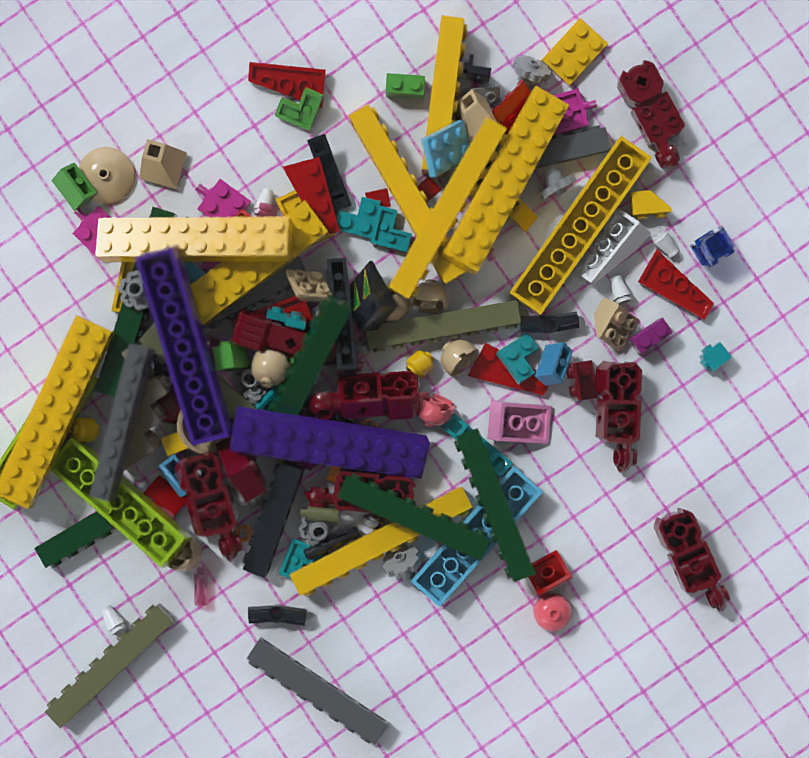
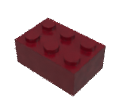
M231 436L215 445L229 479L247 503L266 492L263 485L266 481L261 474V469L256 462L254 454L231 451Z

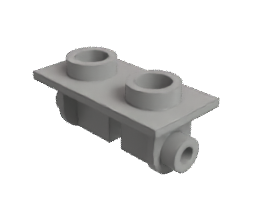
M494 84L489 87L471 88L485 97L488 104L501 103L500 86H495ZM464 88L463 90H461V97L467 94L471 89Z

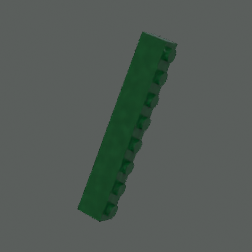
M330 294L327 295L326 299H322L319 305L320 311L317 316L312 318L310 323L311 329L309 333H305L303 336V345L300 350L295 352L293 357L294 363L292 367H288L285 374L286 380L278 386L276 391L277 397L275 401L272 400L270 402L268 411L292 415L299 414L352 309L348 302Z
M478 428L455 436L457 440L454 441L457 452L461 451L464 459H461L462 465L465 470L469 469L471 477L468 478L472 489L476 487L478 495L475 496L479 507L483 506L486 512L482 514L486 525L490 524L493 531L490 532L493 543L497 542L500 549L497 550L501 561L505 560L507 568H504L507 578H512L513 582H517L536 574Z
M352 473L351 476L347 474L338 498L481 561L490 542L487 532L478 528L474 531L469 528V524L459 520L456 523L451 520V516L445 513L438 515L434 513L433 508L427 505H423L422 508L416 505L417 501L406 497L404 500L398 497L399 493L388 489L386 492L380 489L381 485L370 481L368 484L362 481L363 477Z

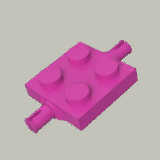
M579 88L553 95L569 104L553 136L589 126L586 116L587 110L598 107L596 100L585 103L581 98Z
M219 179L211 189H207L201 183L196 188L198 192L204 195V199L197 210L206 217H233L241 209L246 210L251 203V200L222 179Z
M97 206L88 215L79 208L74 214L82 221L72 234L96 256L99 218L112 217L100 206Z

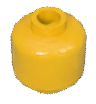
M418 350L406 360L407 366L405 369L406 371L416 373L418 378L422 379L433 370L434 364L432 361L434 358L429 352Z
M77 417L69 433L79 442H92L99 435L100 430L95 419L91 417Z

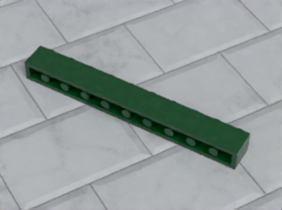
M152 207L149 218H177L178 215ZM136 262L134 264L132 272L138 270ZM141 287L137 288V294L140 292ZM122 302L113 331L115 335L108 347L95 391L116 397L125 362L122 352L128 349L129 344H137L138 340L143 336L144 329L142 327L144 321L147 322L150 315L148 309L137 310L135 307L129 308Z

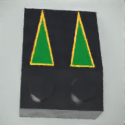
M369 261L350 284L352 317L360 331L378 330L398 307L374 262Z

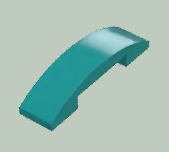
M455 413L442 427L455 440H457L455 436L473 430ZM482 437L495 473L502 477L513 462Z

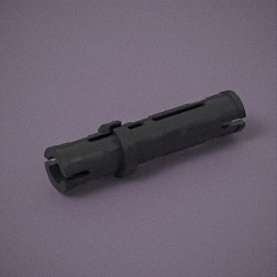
M354 526L329 539L320 540L317 544L303 549L304 555L308 561L319 555H326L329 553L328 551L359 538L360 533L357 527Z

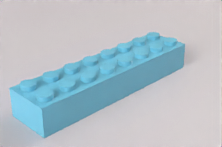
M512 466L499 480L516 523L543 491L515 466ZM477 505L463 522L469 524V528L474 531L478 528L488 533L487 536L490 538V542L482 557L483 559L497 542L493 543L490 532L493 531L490 524L486 525L482 514L486 513L484 507ZM442 544L410 581L440 607L481 561Z

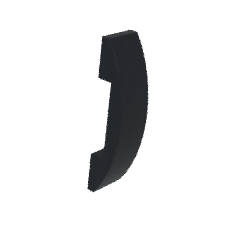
M325 133L308 139L307 142L313 158L320 157L334 211L352 206Z

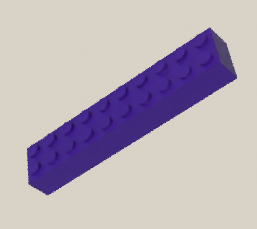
M177 244L140 254L135 257L191 444L193 446L229 437L232 434L233 426L179 246Z
M237 406L230 446L231 451L422 479L430 442L427 435Z

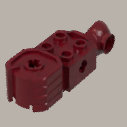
M643 60L641 65L632 67L628 72L622 71L618 79L617 88L625 104L632 107L631 115L647 146L656 147L658 152L654 155L659 166L662 169L665 167L679 169V154L672 144H668V141L678 136L685 124L668 92L662 93L664 81L655 64Z
M240 309L231 342L261 352H266L269 347H272L274 352L281 354L288 352L291 353V357H294L295 352L300 350L303 345V336L305 333H309L310 329L287 326L285 322L266 318V315L247 309ZM290 338H294V341L292 340V342H288ZM334 345L332 347L333 351L328 355L323 366L336 364Z
M602 361L596 368L595 390L602 397L597 398L595 437L601 441L617 444L613 452V462L618 472L622 473L637 463V451L632 449V444L640 440L642 401L638 400V396L642 391V369L635 362L618 363Z
M412 371L388 372L385 375H380V372L340 376L337 386L338 393H317L308 401L311 412L319 419L327 420L337 413L344 419L383 416V414L392 420L413 419L419 415L420 410L418 375Z
M204 452L199 456L180 459L176 464L175 473L180 489L189 495V497L184 499L195 535L200 537L219 535L218 547L223 557L226 556L229 562L233 561L238 552L242 551V543L238 534L233 535L232 532L237 521L227 487H222L223 474L218 457L210 452Z
M341 470L336 476L333 493H329V488L311 487L310 491H304L306 499L310 502L309 506L327 508V504H334L337 510L372 513L338 498L347 474L351 476L352 473L363 477L362 481L368 484L370 481L381 485L380 489L386 492L388 489L398 490L402 494L401 498L404 500L406 497L414 500L413 488L416 484L410 477L387 475L384 478H379V474Z
M678 508L677 512H670L663 516L662 519L657 517L654 522V530L661 546L670 550L667 557L681 589L689 593L707 589L708 591L705 592L710 606L713 609L716 608L721 613L725 609L727 602L731 601L725 586H719L718 584L722 576L707 542L701 539L702 531L695 515L688 510ZM677 526H680V529H678V534L675 533V528Z

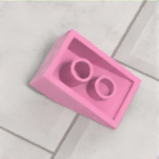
M491 401L487 439L505 442L548 444L552 406Z

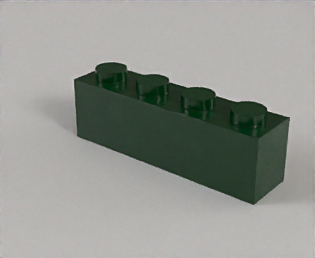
M96 511L34 549L44 567L51 566L53 569L62 564L61 559L66 556L70 559L79 554L78 549L83 546L87 549L96 544L94 540L100 536L104 539L111 535V530L115 527Z

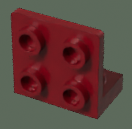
M592 360L569 363L566 374L567 379H571L572 384L569 387L570 398H574V402L598 398L597 391L595 390Z

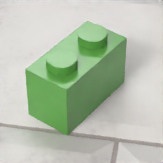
M387 73L386 96L424 99L425 76Z
M75 162L61 168L51 180L74 211L87 205L97 194V191Z
M231 341L220 342L218 347H213L217 371H236L250 368L246 347Z

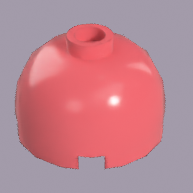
M421 392L419 418L429 427L446 424L456 408L455 405L452 406L453 402L435 393L432 397L427 396L428 392Z
M555 592L540 596L533 608L537 624L548 631H558L564 628L569 623L572 615L568 600Z

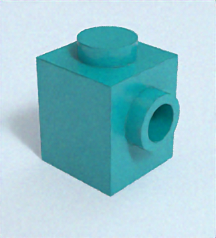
M717 342L713 346L711 344L707 345L701 350L703 354L699 356L701 359L700 364L706 371H715L732 357L721 342Z

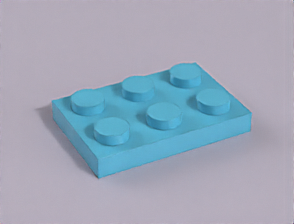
M458 120L421 139L430 177H436L459 165L470 146L464 120Z

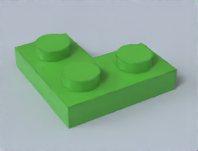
M306 87L299 104L282 97L275 116L310 131L324 95Z

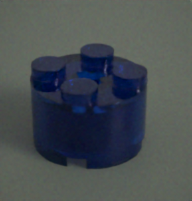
M724 226L717 227L719 231L715 233L711 230L694 241L696 245L690 244V248L701 266L705 265L710 268L719 262L718 259L722 256L728 257L735 252V245Z

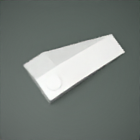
M617 207L604 225L600 238H596L595 249L593 253L589 254L580 275L591 284H595L635 252L651 232L639 221Z

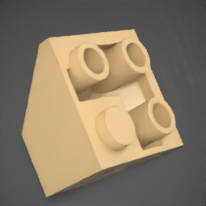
M473 89L458 100L455 121L464 120L470 145L486 117L496 122L486 98Z
M147 139L142 155L139 179L177 189L187 152Z
M286 270L285 273L297 298L301 301L321 302L323 298L326 299L328 294L332 295L321 272Z
M604 297L594 312L597 337L620 353L639 319L621 305Z

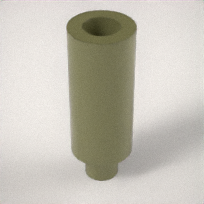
M308 506L307 509H300V516L306 517V520L338 523L339 510Z

